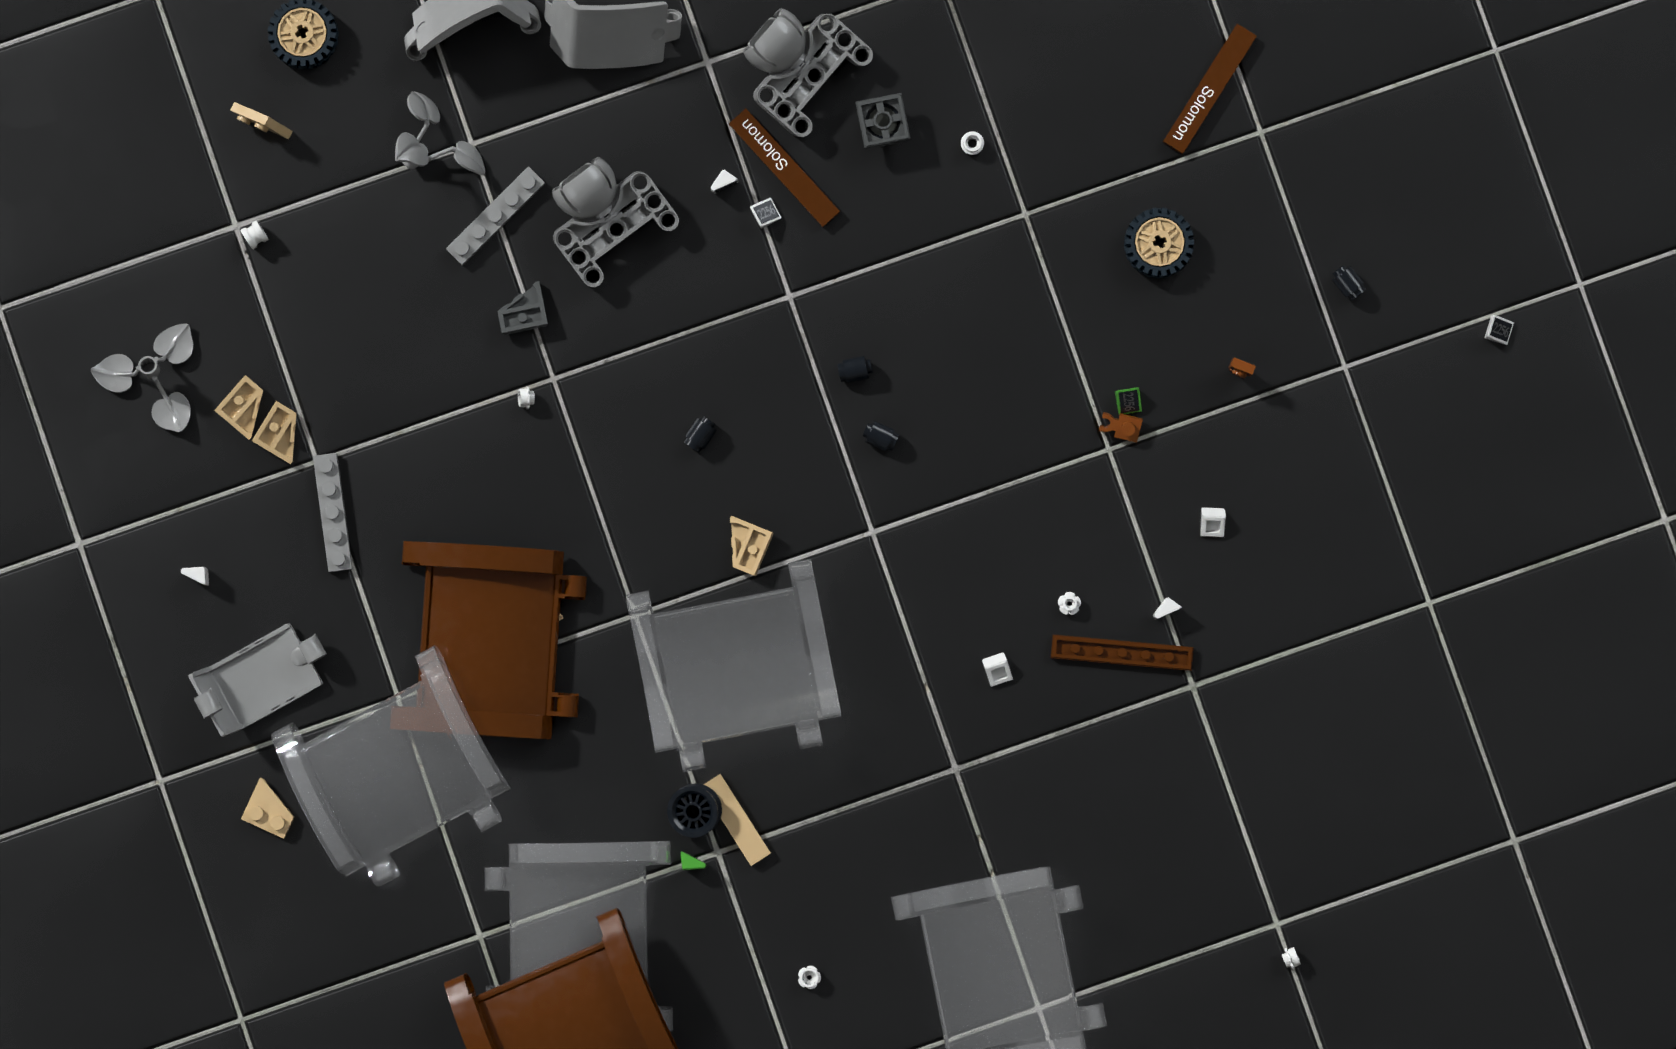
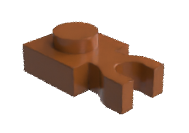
M1234 357L1228 368L1232 374L1246 378V376L1250 377L1253 375L1256 366Z
M1103 412L1102 418L1108 419L1110 424L1108 426L1100 425L1099 431L1108 432L1113 430L1115 431L1114 437L1137 442L1143 418L1120 413L1117 419L1111 414Z

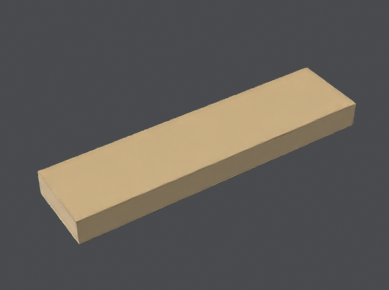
M719 774L703 784L713 789L718 795L722 804L721 820L749 864L752 866L771 854L722 775Z

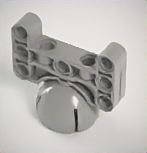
M781 8L773 15L775 18H769L748 42V47L743 50V53L754 67L769 73L753 93L754 101L792 135L805 137L811 133L813 125L811 120L801 112V109L845 58L855 66H865L872 61L873 52L867 44L832 14L817 16L804 31L797 17L788 10ZM824 18L829 19L831 22V27L828 31L821 28V21ZM842 33L848 37V43L844 47L838 42V37ZM823 44H825L823 48L818 52V54L815 57H813L814 54L820 49V47ZM859 49L864 50L866 54L862 62H859L855 56ZM811 69H815L818 72V79L815 82L810 81L808 78V72ZM795 79V81L789 86V88L785 92H783L786 89V87L791 83V81ZM763 89L769 90L771 94L767 102L762 101L760 98V93ZM782 104L788 108V114L783 118L778 115V108ZM798 120H802L805 123V130L802 133L797 132L795 129V124Z
M596 157L591 163H586L552 190L556 204L563 212L573 216L572 219L554 232L553 241L582 281L590 287L599 286L604 279L603 272L595 260L653 218L656 224L665 231L674 230L679 223L678 215L646 173L641 171L633 172L619 184H616L612 168L600 157ZM637 176H643L646 180L645 186L640 189L634 186V179ZM651 195L659 197L660 202L656 207H649L647 200ZM633 200H635L634 203H632L630 206H628V207H627L626 209H624L622 212L620 211L622 208H624V207H625L626 205H628L630 202H632ZM665 214L673 216V223L669 226H664L661 222ZM614 223H620L622 226V231L618 235L610 233V227ZM595 228H598V230H596V231H595L594 233H592L590 236H588V237L585 238L584 240L582 239V238L585 237L587 234H589L591 231H593ZM562 232L570 234L571 239L567 244H560L558 241V236ZM582 251L584 253V260L581 263L573 262L572 255L574 252ZM590 270H597L598 279L594 282H589L586 279V274Z

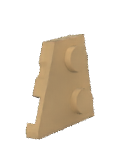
M236 102L233 103L230 110L238 115L237 120L247 125H250L252 122L255 124L254 127L266 133L269 130L289 140L293 132L269 116Z
M245 375L214 411L249 440L252 437L263 389Z
M276 401L252 441L291 464L293 461L296 412Z
M731 516L733 567L756 577L774 533Z
M260 778L241 819L284 839L295 817L270 788L266 780Z

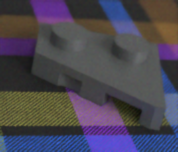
M539 281L532 284L533 286L523 294L520 293L510 304H506L497 311L502 335L548 326Z

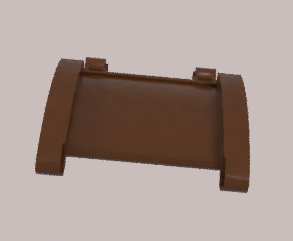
M403 541L402 565L426 566L417 704L416 707L392 706L390 729L551 739L553 716H578L579 694L555 692L561 599L585 600L587 582L586 576L563 575L564 551Z
M618 908L596 916L603 934L601 942L479 995H476L474 985L467 973L444 982L448 1000L466 1049L679 1048L653 996L632 944L624 918Z

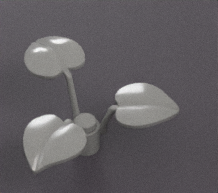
M412 91L407 98V105L410 112L417 119L424 121V127L417 138L407 132L399 135L395 147V161H400L408 169L414 170L418 166H426L434 158L454 152V159L458 164L471 172L484 175L485 167L478 150L468 142L459 141L456 143V147L452 146L428 156L427 147L419 142L428 129L430 122L437 124L440 121V113L430 98L419 92Z
M178 324L161 332L155 339L153 349L156 354L162 357L153 358L145 356L141 358L134 372L133 362L123 354L110 355L91 368V373L96 381L105 389L115 393L129 390L132 387V377L137 376L139 372L145 378L153 379L164 398L157 400L152 407L151 413L155 423L163 429L178 433L182 432L188 425L191 415L189 401L180 392H174L167 396L157 376L160 373L158 362H164L168 359L172 364H181L191 357L194 344L189 324Z

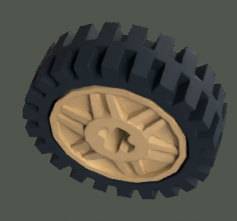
M289 0V3L282 4L279 10L276 9L273 18L271 17L269 21L268 40L273 52L281 61L293 68L313 69V67H318L324 61L327 62L330 59V55H333L338 44L339 31L333 15L326 7L314 0ZM304 29L307 31L306 38L300 36V30Z
M1152 208L1139 214L1128 226L1124 239V250L1132 267L1147 277L1166 278L1183 269L1190 260L1194 247L1193 232L1189 223L1185 221L1182 215L1167 208ZM1157 237L1159 240L1165 241L1161 249L1159 246L1153 245Z

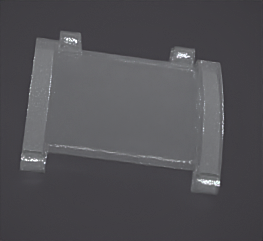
M811 559L788 563L792 587L657 614L653 612L649 590L626 595L655 753L679 748L683 772L707 768L702 745L704 743L795 726L800 749L823 745L819 721L841 717L842 715Z
M435 645L414 656L422 673L420 675L422 680L306 743H304L299 729L293 722L271 734L278 757L296 798L336 869L345 876H348L366 866L372 881L377 887L400 875L397 865L389 853L462 814L469 812L470 815H473L477 826L481 830L480 832L502 822L501 815L491 799L511 789L477 732L455 687L445 660Z
M671 841L509 843V867L484 868L485 891H509L510 981L601 942L603 934L596 916L618 908L624 918L632 944L648 982L646 866L671 865ZM488 985L486 986V991L500 985ZM658 1006L669 1030L673 1031V1007Z
M1050 866L974 879L891 897L895 920L920 916L946 1049H1086L1083 1031L1107 1026L1103 1002L1089 1006H1078L1059 914L1083 909L1079 885L1054 889Z

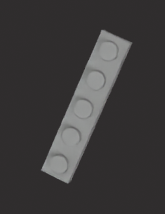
M528 166L446 250L463 266L545 185V182Z
M337 453L313 456L328 572L353 569Z

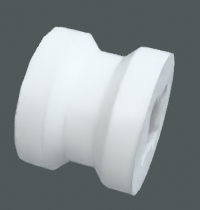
M257 220L252 222V226L249 228L244 227L241 229V233L252 249L257 248L260 242L269 240Z

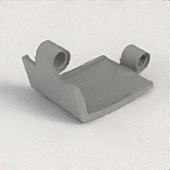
M427 0L412 13L414 26L404 37L407 57L413 61L422 60L430 48L469 24L495 12H500L513 22L520 24L521 30L524 33L534 34L541 28L538 9L528 0Z
M545 0L544 17L545 21L551 26L550 47L571 68H624L660 63L664 59L665 43L680 37L682 14L677 10L668 9V4L664 1L625 5H578L574 0Z
M290 623L285 624L221 661L189 674L188 677L199 695L194 697V701L203 718L211 717L221 737H225L250 726L321 686L323 681L313 663L327 655L316 633L301 642Z

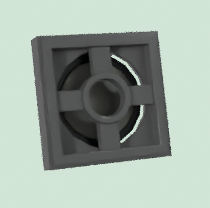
M902 93L855 102L865 149L876 146L882 148L886 145L892 146L901 141L911 140Z

